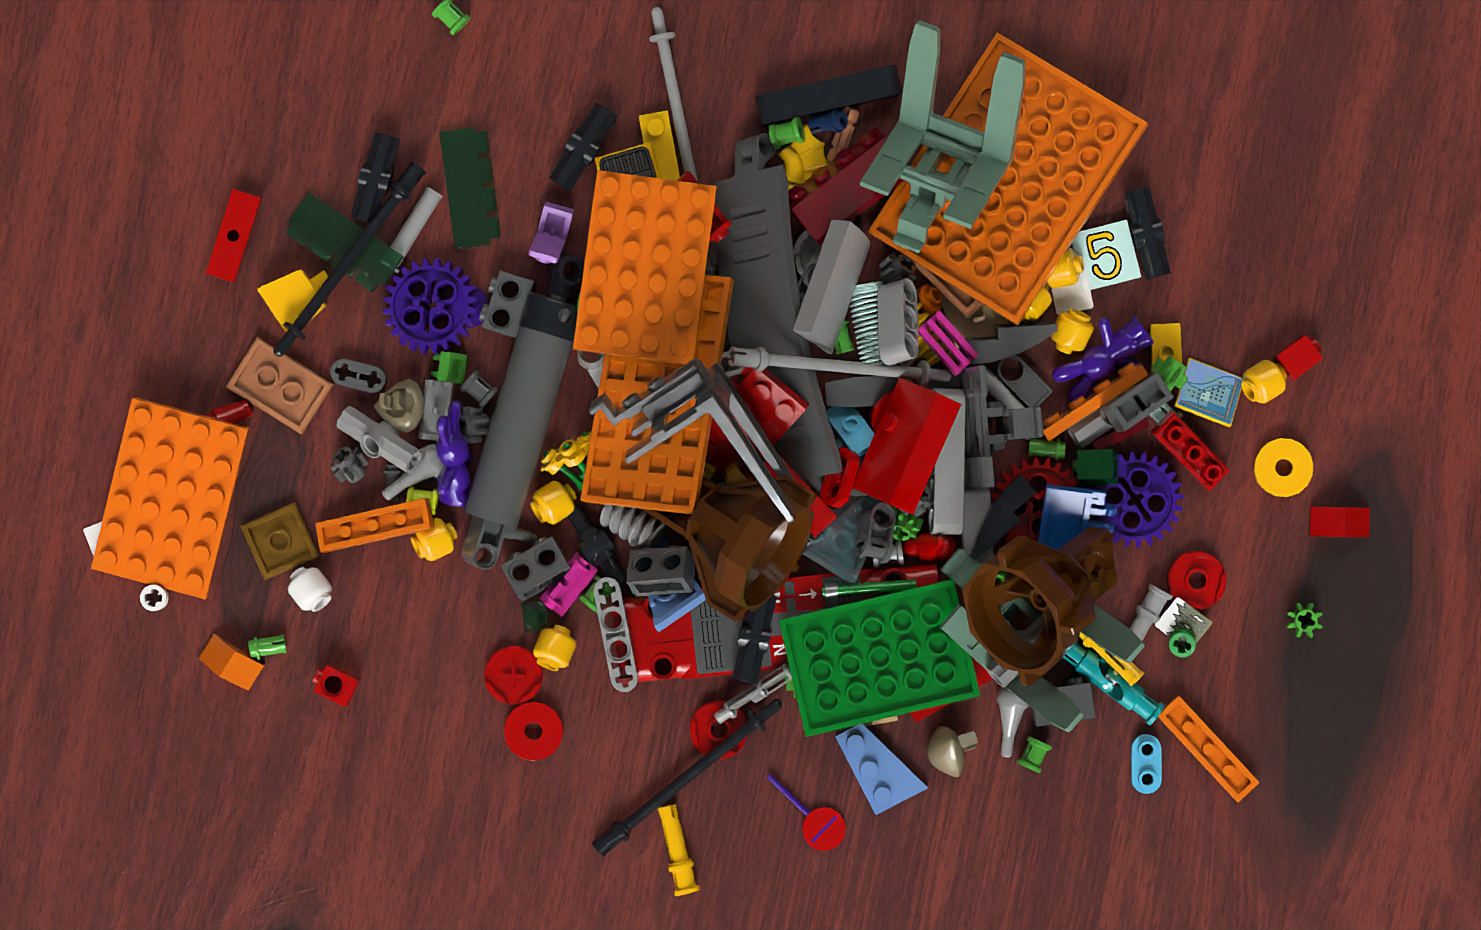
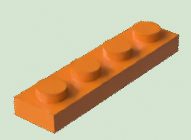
M1133 362L1129 363L1118 371L1119 377L1111 382L1108 379L1100 382L1093 388L1095 393L1086 399L1082 395L1069 403L1068 407L1070 409L1062 415L1056 412L1043 421L1045 424L1043 434L1047 440L1050 441L1148 376L1144 367L1140 363L1134 365Z
M427 498L315 523L319 548L322 553L434 528L430 500Z
M1179 695L1163 708L1158 718L1236 802L1241 801L1260 783Z

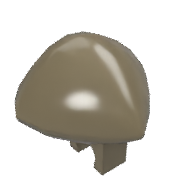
M409 378L396 383L385 393H380L374 408L396 430L408 433L414 430L421 421L425 404L423 394L417 382Z
M938 726L929 739L927 758L941 772L953 777H959L965 766L963 752L976 749L975 744L978 743L975 732L972 731L957 736L952 729L946 726Z

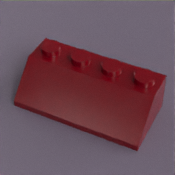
M878 128L863 133L859 141L851 147L841 150L834 160L826 166L816 169L804 183L796 185L789 190L790 212L800 226L819 245L825 240L831 220L852 221L884 196L860 186V181L887 140V137ZM899 177L893 188L904 180Z

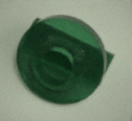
M538 601L521 603L525 632L542 630L546 626L548 618L545 606Z

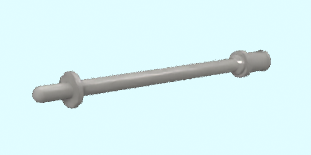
M654 7L651 15L656 35L651 36L649 41L657 42L684 173L690 171L698 181L669 40L675 37V32L667 33L663 11L660 7Z
M732 346L728 352V359H733L728 361L729 366L753 367L755 371H763L767 366L909 378L916 379L917 385L926 387L929 380L947 382L952 376L948 370L931 369L929 363L925 360L920 361L917 367L769 354L764 347L746 349Z

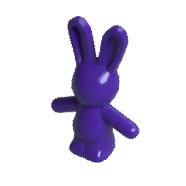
M1133 315L1130 321L1114 334L1112 333L1109 319L1106 317L1100 318L1098 325L1103 345L1090 348L1081 359L1063 364L1052 371V377L1056 382H1066L1085 373L1070 389L1068 394L1070 402L1082 395L1086 398L1097 381L1104 380L1113 373L1116 363L1122 367L1131 362L1134 365L1139 363L1130 358V356L1152 345L1154 341L1136 315Z
M453 401L448 407L447 416H440L437 420L439 438L436 443V453L439 460L443 463L441 475L437 476V491L439 492V500L442 503L462 507L466 504L471 488L469 487L471 476L466 464L472 462L473 455L469 452L466 438L460 433L461 402Z

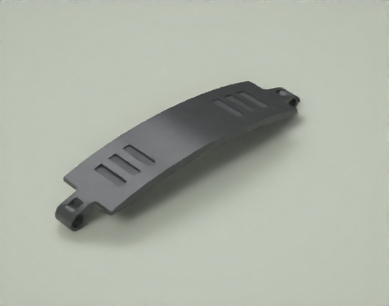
M762 133L738 140L735 147L734 177L713 183V186H717L715 204L732 223L728 228L729 234L716 243L719 276L734 279L727 324L731 347L746 349L764 347L769 354L812 358L808 340L793 331L801 308L792 245L788 182L784 165H778L764 169L765 163L774 156L775 148L771 143L770 136ZM767 366V370L809 404L804 413L773 446L784 461L821 499L822 476L843 472L839 449L824 406L816 372L809 369ZM827 505L832 511H837L840 509V507L835 508Z

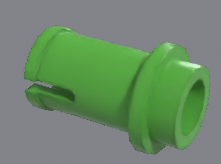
M844 319L835 344L836 355L854 350L847 327L849 320Z
M1030 438L1028 456L1055 458V461L1058 462V459H1064L1066 442L1060 441V438H1057V441Z
M284 634L257 639L256 636L254 640L248 641L251 658L257 657V660H260L261 656L287 653Z

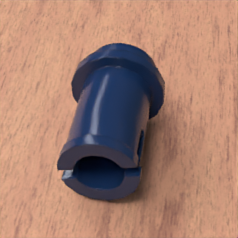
M833 109L831 113L810 115L808 118V128H814L810 130L812 134L826 131L840 133L848 125L846 113L838 109Z

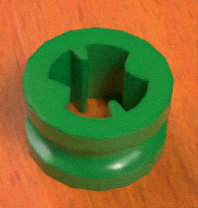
M1178 628L1170 635L1169 648L1175 656L1188 657L1196 648V637L1190 629ZM1180 637H1186V641L1190 643V646L1186 644L1185 648H1179V643L1174 641L1176 639L1180 641Z

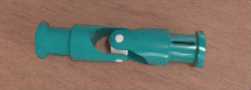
M1076 642L1062 657L1074 666V670L1099 687L1128 711L1131 709L1146 720L1145 723L1151 725L1162 712L1165 706L1162 702L1157 703L1145 694V689L1137 683L1130 686L1105 659L1091 649L1086 650ZM1117 682L1120 687L1114 686V684Z

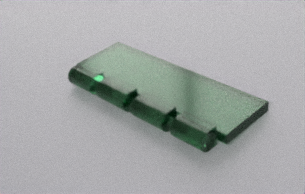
M475 127L441 131L439 133L455 250L491 245L490 239L501 238L499 217L487 218L486 214L498 211L495 187L483 188V183L494 182L491 158L479 159V154L490 152L487 131L476 132Z
M308 192L288 220L291 226L288 228L286 235L302 246H305L310 238H313L308 244L307 249L326 262L336 254L331 262V265L336 267L364 229ZM373 237L345 275L351 278L359 269L360 271L354 281L370 292H373L379 283L383 286L385 285L404 256L376 237Z

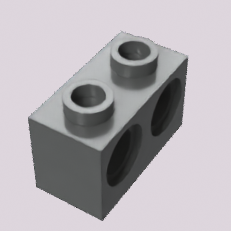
M501 270L498 276L493 275L488 289L489 293H493L489 305L484 303L479 321L484 322L482 328L516 338L528 293L533 292L536 284L535 281ZM507 282L518 284L519 292L513 298H507L503 295V286ZM499 310H506L510 315L509 323L499 327L494 323V315Z
M1158 372L1148 374V376L1100 408L1116 432H1122L1131 428L1174 398Z
M543 537L536 540L531 545V549L524 553L516 552L510 555L505 560L506 563L501 565L515 594L522 602L564 579L563 577L571 568L559 544L553 537ZM554 553V562L547 566L543 565L542 560L544 556ZM522 568H529L528 577L524 580H517L518 571Z
M681 545L657 549L645 547L641 550L630 551L626 583L636 597L693 592L696 566L693 555L687 546Z

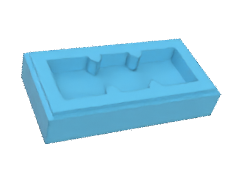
M833 406L826 410L831 428L845 448L855 451L859 457L865 455L874 437V432L856 408Z

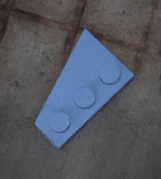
M663 536L653 548H669L670 544ZM695 579L693 592L648 596L656 630L660 632L706 600L703 590Z
M864 724L851 726L835 735L875 815L928 788Z

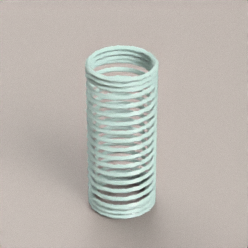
M883 281L856 285L850 302L853 304L849 306L850 308H855L850 311L851 313H857L851 317L855 319L852 323L857 324L853 328L859 329L854 333L860 334L855 338L862 339L856 342V344L861 345L857 349L862 350L858 354L864 355L859 359L866 360L862 361L865 363L885 364L880 357L879 346L876 345L878 340H874L878 339V334H876L878 329H874L878 328V324L872 323L878 322V318L870 319L878 317V313L868 314L877 312L878 308L866 309L878 306V302L864 304L877 301V297H866L877 295L878 288L883 285Z

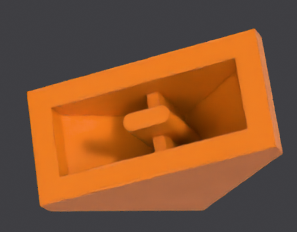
M217 634L212 636L198 658L219 677L248 691L265 666Z

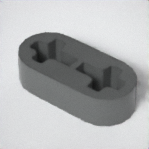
M348 359L337 360L333 363L330 370V375L335 383L369 393L380 392L387 384V376L382 369ZM344 364H348V370L357 372L356 378L348 376L342 381L340 380L341 375L337 374L336 370L337 368H343ZM373 371H376L377 377L381 379V383L375 384L373 388H370L368 381L360 379L361 374L372 375Z

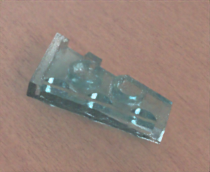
M859 496L802 554L848 583L855 582L867 556L864 558L856 557L854 551L860 513L865 508L884 502L871 496ZM875 512V520L880 524V517Z

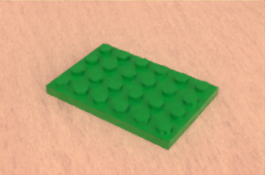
M954 579L778 620L805 737L980 696L972 657L939 627L959 604Z

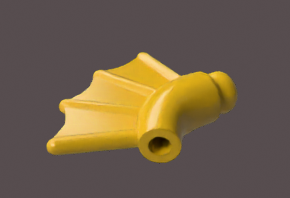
M808 124L804 125L806 137L804 143H798V141L791 142L790 145L778 153L785 165L788 192L794 186L801 185L809 179L816 169L829 163L824 155L825 143L823 141L820 142L812 135Z

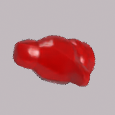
M923 532L916 538L905 540L903 551L906 555L917 556L924 561H933L935 559L943 561L950 559L954 554L955 540L951 535Z

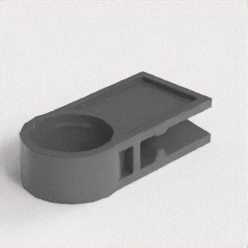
M1014 355L1001 359L997 363L996 374L999 380L1028 408L1038 407L1053 392L1020 357ZM1015 359L1019 361L1022 366V374L1019 379L1008 381L1002 377L1000 368L1004 360Z

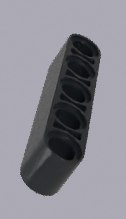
M889 65L755 96L761 126H768L770 123L777 124L791 121L797 116L804 118L810 115L831 112L833 109L840 110L844 107H853L902 95L903 92L897 66Z

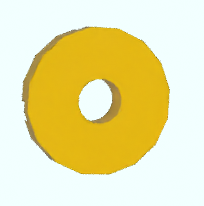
M1278 438L1267 442L1259 450L1254 459L1253 473L1256 482L1266 492L1273 496L1289 497L1300 493L1308 486L1313 476V461L1310 453L1301 443L1293 439ZM1281 459H1286L1291 465V470L1286 476L1278 475L1275 470L1276 463Z

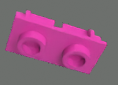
M577 552L568 562L571 568L563 577L564 579L548 587L540 597V600L551 610L553 609L561 617H563L599 571Z

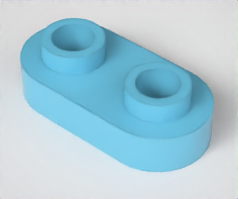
M1140 734L1133 739L1130 747L1131 783L1137 791L1150 794L1160 787L1162 781L1161 744L1157 738L1150 734ZM1145 744H1150L1152 747V751L1148 755H1144L1141 751ZM1150 774L1152 781L1149 784H1143V775Z

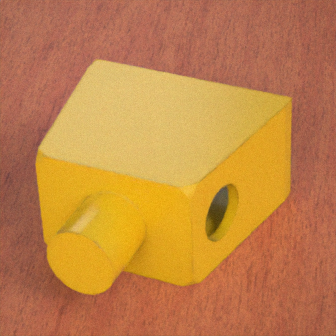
M300 269L261 286L257 290L284 331L287 332V329L283 326L284 322L293 324L328 278V274L323 270L310 279L305 271ZM325 301L312 319L327 306Z

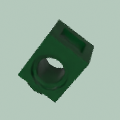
M1113 449L1077 450V459L1073 460V475L1077 477V480L1082 485L1118 484L1119 455Z

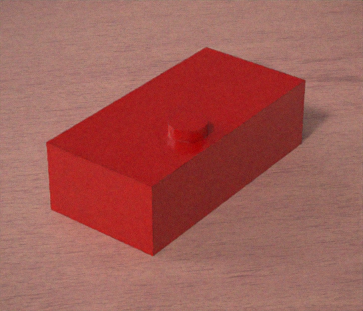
M899 378L852 488L913 515L962 404L937 392Z

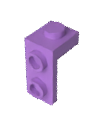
M545 202L538 231L529 250V256L535 257L537 261L542 263L558 262L567 241L574 209Z

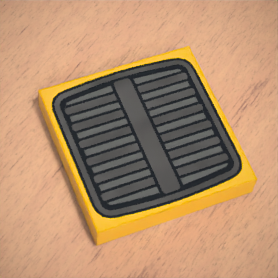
M652 142L594 158L597 170L662 179Z

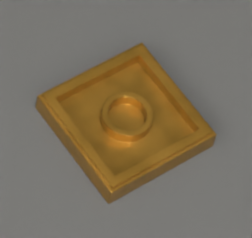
M296 502L240 526L264 580L319 557V553Z

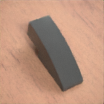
M1054 321L1020 323L1018 326L1014 323L994 324L995 336L965 338L979 355L969 365L990 363L1024 352L1057 331V324Z

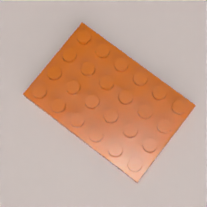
M597 170L573 350L683 365L694 359L717 186Z
M133 397L91 569L149 585H158L164 589L206 600L209 595L250 428Z

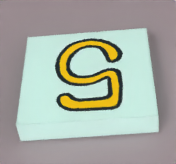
M1127 220L1080 231L1071 244L1076 255H1081L1083 258L1090 290L1141 277ZM1080 273V278H1081V282H1082V286H1083V290H1084L1082 274Z

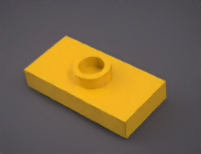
M1180 323L1150 324V336L1154 341L1150 345L1151 368L1158 357L1165 361L1169 355L1182 363Z

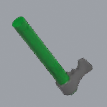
M916 579L849 585L825 583L822 586V597L825 598L826 608L837 606L839 604L837 601L838 597L844 595L894 593L917 588Z

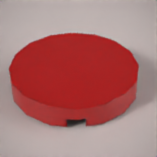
M513 645L503 647L492 654L486 663L484 672L485 686L492 697L501 703L515 705L525 703L536 695L542 684L543 670L542 666L536 663L537 658L530 650Z

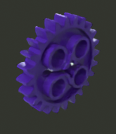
M427 258L423 259L422 267L415 261H412V271L409 272L406 268L402 267L401 270L404 276L402 278L392 277L397 285L395 287H386L392 293V296L383 298V301L388 303L390 307L382 311L385 315L391 316L385 324L388 327L396 326L392 330L391 335L394 337L402 335L399 343L404 346L410 342L409 349L413 352L417 350L419 345L420 351L424 355L427 354L429 347H431L436 355L439 354L440 346H443L449 352L450 342L453 341L460 346L461 342L458 336L462 334L469 337L470 335L465 328L467 326H476L470 317L479 315V312L472 308V305L479 303L480 300L470 295L475 293L477 289L474 286H467L471 278L468 275L461 277L463 270L460 267L452 271L453 264L450 261H447L443 267L439 258L434 260L433 266ZM433 281H437V284L433 292L432 283ZM424 283V293L415 297L413 295L414 287ZM453 287L454 294L451 299L443 300L442 292L444 289ZM432 301L437 304L436 308H431L430 311L426 309V305H431ZM419 312L420 321L414 326H409L408 319L410 315ZM443 316H448V326L439 330L437 328L438 320ZM429 322L430 330L428 332H425V328L427 327Z
M1131 452L1129 460L1125 461L1124 457L1119 454L1118 484L1098 485L1097 489H1091L1106 491L1107 493L1110 488H1119L1123 492V499L1118 504L1109 503L1105 496L1104 503L1114 505L1117 508V513L1114 516L1090 514V517L1099 516L1101 521H1107L1114 525L1112 532L1115 534L1113 543L1118 542L1120 538H1124V545L1128 547L1130 541L1135 540L1137 548H1140L1141 540L1146 539L1147 543L1151 546L1152 536L1155 535L1158 539L1163 540L1161 533L1163 529L1168 532L1173 531L1168 524L1169 521L1179 522V519L1173 513L1174 511L1183 510V507L1176 504V500L1184 498V495L1175 494V490L1181 486V483L1171 482L1176 473H1165L1168 466L1167 463L1158 467L1156 465L1157 456L1151 462L1146 461L1145 452L1141 455L1140 460H1136L1134 452ZM1136 471H1142L1148 477L1147 484L1142 488H1137L1131 483V475ZM1121 477L1126 480L1135 495L1140 493L1143 495L1144 498L1140 502L1151 517V522H1147L1136 505H1128L1127 502L1130 500V496L1119 482ZM1155 495L1162 497L1165 502L1164 509L1160 512H1152L1147 506L1150 497ZM1134 512L1139 516L1140 524L1137 528L1128 529L1124 526L1123 517L1126 513Z

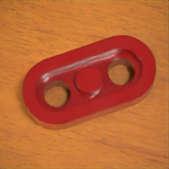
M845 447L838 448L843 472L825 475L820 490V497L823 503L835 508L842 507L848 501L859 467L858 454Z

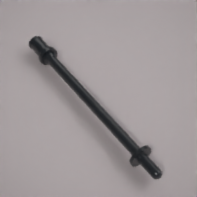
M411 161L397 182L393 181L391 183V195L293 324L284 322L283 326L287 329V332L273 350L275 356L282 357L297 337L305 340L306 336L302 330L399 202L411 198V191L426 174L423 168Z
M774 699L757 713L749 709L748 715L750 719L627 819L624 821H613L610 829L592 841L595 849L604 857L620 842L628 841L631 838V830L755 729L759 728L765 732L767 728L764 722L782 708V701Z

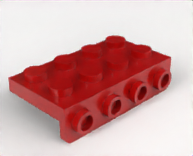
M745 367L740 373L743 378L738 383L735 380L732 383L772 445H774L804 413L809 404L766 368L763 371H755L753 367ZM712 417L705 462L715 467L716 471L723 477L727 475L725 468L735 460L749 469ZM743 429L744 433L746 434V436L748 437V439H749L750 442L752 443L753 447L755 448V450H756L757 453L759 454L760 458L762 459V458H763V455H762L761 452L758 450V448L756 447V445L753 443V441L751 440V438L748 436V434L746 433V431Z

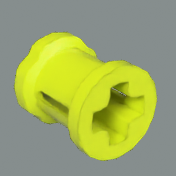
M414 485L410 486L406 502L427 498L430 500L432 515H436L439 500L437 489L427 491L415 489Z

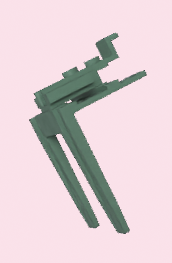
M918 20L915 24L909 44L899 120L860 181V186L885 196L889 195L899 177L909 182L911 198L899 217L897 233L893 238V243L917 253L921 251L926 243L928 229L947 200L951 201L946 209L943 218L970 229L981 211L986 207L991 194L1013 160L1025 86V60L1003 52L993 78L985 132L934 113L933 106L940 57V28ZM920 143H922L928 149L917 167L914 168L907 165ZM944 153L948 154L949 157L957 158L948 174L937 171L943 161Z
M959 548L944 564L941 571L950 579H954V582L963 589L970 580V576H973L974 572L978 569L977 566L982 565L970 557L963 549ZM1023 596L998 606L1004 619L1015 632L1018 630L1010 622L1019 611L1025 614L1032 622L1043 613L1033 606L1030 598ZM958 604L939 627L986 669L995 659L970 633L966 610ZM1094 604L1096 619L1080 632L1113 656L1128 663L1132 662L1145 647V644L1131 629ZM1018 674L1005 686V688L1051 724L1066 732H1070L1084 716V713L1069 697L1043 677L1030 686L1021 685Z

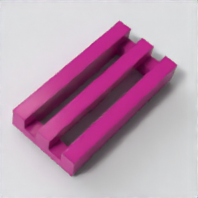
M940 310L918 329V335L955 376L979 356ZM936 321L957 343V345L964 351V353L968 356L967 358L959 351V349L952 343V341L945 335V333L937 326V324L935 323ZM928 328L935 333L960 362L958 366L926 331Z

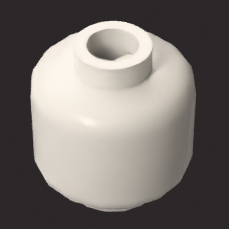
M301 567L290 576L292 581L288 586V592L302 610L316 612L326 606L331 600L332 586L318 568L311 567L305 569Z

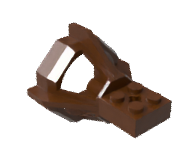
M703 476L699 503L692 514L642 509L685 536L690 544L707 604L735 622H739L747 609L752 612L758 609L782 588L792 571L797 572L800 567L797 565V562L807 547L815 514L809 509L817 496L814 492L788 476L775 477L774 479L795 512V520L791 523L787 521L758 480L718 486Z
M1089 527L1058 550L1019 535L1000 548L995 556L983 563L963 587L962 592L970 633L1002 668L1019 672L1021 685L1030 686L1059 662L1077 642L1080 631L1096 619L1093 602L1118 584L1109 530ZM1000 570L1017 575L995 585L996 577ZM1023 596L1030 598L1033 606L1043 612L1045 627L1034 644L1024 640L1008 625L998 607L999 605Z

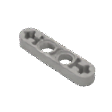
M604 577L596 582L594 597L610 679L616 690L628 692L638 683V671L620 583L615 578ZM604 582H608L609 586H615L616 592L611 594L612 603L618 600L620 607L610 606L602 610L601 603L607 604L606 595H600L599 589L604 587ZM610 611H616L621 615L622 622L617 628H610L605 623V616ZM617 640L623 641L627 645V653L621 658H617L611 653V645ZM630 659L631 665H625L627 675L632 674L633 680L628 682L629 686L624 687L622 682H617L616 680L621 675L620 666L614 668L613 662L621 663Z

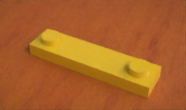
M668 110L640 115L639 121L643 143H653L662 179L676 181L680 178Z

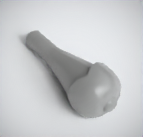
M427 444L419 449L423 454L422 460L418 463L416 469L410 474L404 471L399 479L382 491V495L386 500H391L407 487L441 475L443 463L437 456L435 444Z
M1001 686L996 695V703L999 704L1003 731L1000 754L1002 757L1009 758L1013 753L1015 733L1024 710L1029 706L1007 688Z

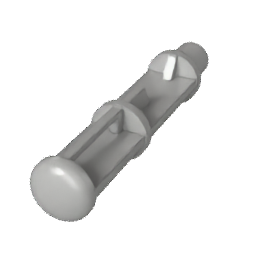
M783 664L760 681H757V684L752 685L724 703L723 708L714 713L716 720L721 724L728 718L733 719L737 717L738 708L750 700L755 703L759 702L792 680L789 665ZM783 668V672L764 684L763 681ZM788 676V680L770 692L768 691V688Z

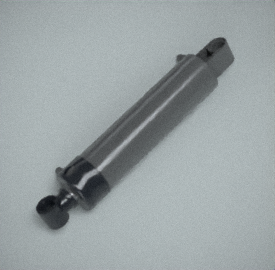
M561 253L557 263H548L549 279L544 292L550 293L549 297L530 292L526 298L518 325L520 327L463 511L473 516L463 545L462 556L466 563L480 569L487 570L496 564L504 538L531 543L537 540L536 534L520 529L518 525L574 343L577 305L566 301L567 299L573 300L577 284L583 278L585 263L582 258L576 255ZM567 262H569L570 271L565 276L563 271L564 266ZM483 548V556L477 561V552Z

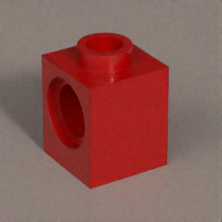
M1302 335L1274 355L1273 359L1284 368L1290 381L1296 380L1323 359L1320 354L1322 348L1312 336L1308 338L1306 335Z
M329 663L325 669L319 667L312 681V683L316 684L313 692L343 707H347L361 679ZM330 676H337L341 679L342 688L339 692H333L328 688L327 681Z

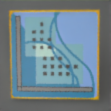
M1189 358L1186 364L1187 369L1184 372V375L1189 379L1182 389H1179L1174 407L1231 427L1242 389L1241 382L1243 378Z

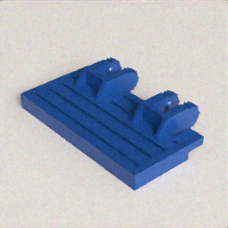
M1046 484L1037 542L1058 550L1089 527L1109 530V533H1112L1114 530L1112 523L1089 519V515L1112 517L1117 513V508L1114 505L1104 503L1106 491Z

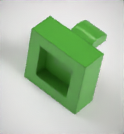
M441 351L440 355L433 356V360L440 361L438 372L431 371L433 377H438L437 381L464 384L467 355Z

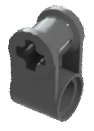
M879 503L863 509L860 513L854 550L856 557H873L882 563L889 561L893 551V533L896 513L891 505ZM875 512L880 517V524L875 520Z

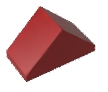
M1310 506L1309 536L1369 537L1370 508Z

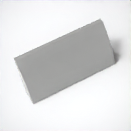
M831 220L793 331L828 354L833 353L870 247V241L867 236L850 221Z

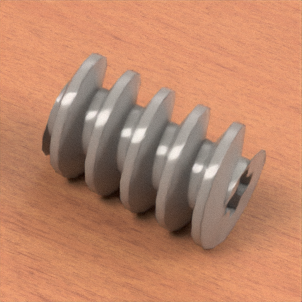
M604 505L600 516V524L603 527H609L612 533H619V537L622 540L628 539L631 546L638 545L639 550L645 547L653 548L663 537L667 529V525L664 523L657 528L658 519L655 517L647 521L649 513L645 511L638 515L639 508Z

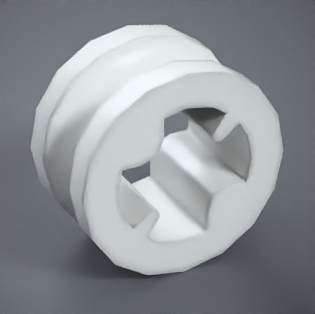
M158 585L145 587L140 595L142 606L150 611L163 609L169 600L167 590ZM154 589L159 591L158 595H162V601L156 602L155 606L150 604L151 600H147V594L153 593Z

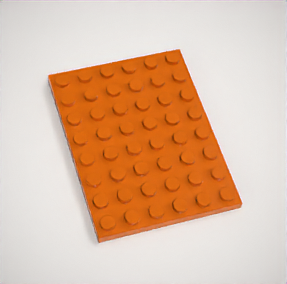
M997 32L943 115V117L985 132L993 78L1000 56L1005 52L1025 60V86L1013 160L991 194L986 207L981 211L970 229L943 218L946 209L951 201L947 200L928 229L926 243L921 251L917 253L893 243V238L897 233L899 217L911 198V186L908 181L904 180L896 187L868 232L1018 326L1148 127V123ZM927 146L922 147L912 162V167H917L928 149ZM944 153L943 161L937 171L948 174L957 158L949 157L948 154Z

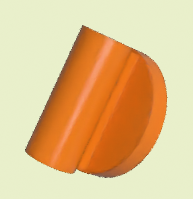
M925 284L916 289L917 303L921 302L922 307L920 309L923 313L928 312V317L941 310L943 298L941 292L936 287Z

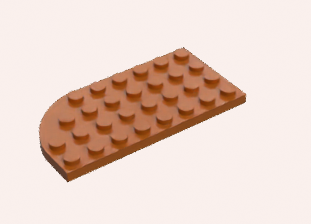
M705 275L694 358H697L698 361L701 360L706 369L717 362L721 366L734 287V279L731 277ZM604 354L598 397L606 393L618 409L623 406L621 402L626 397L635 392L638 395L648 389L646 386L653 379L662 376L664 379L682 367L683 364ZM694 397L670 413L667 423L695 406L696 398ZM601 409L597 411L594 415L580 500L587 503L692 514L700 498L712 424L710 413L704 414L628 464L625 461L626 451L651 434V426L635 437L631 433L633 423L645 416L644 412L641 411L629 420L625 418L613 426Z

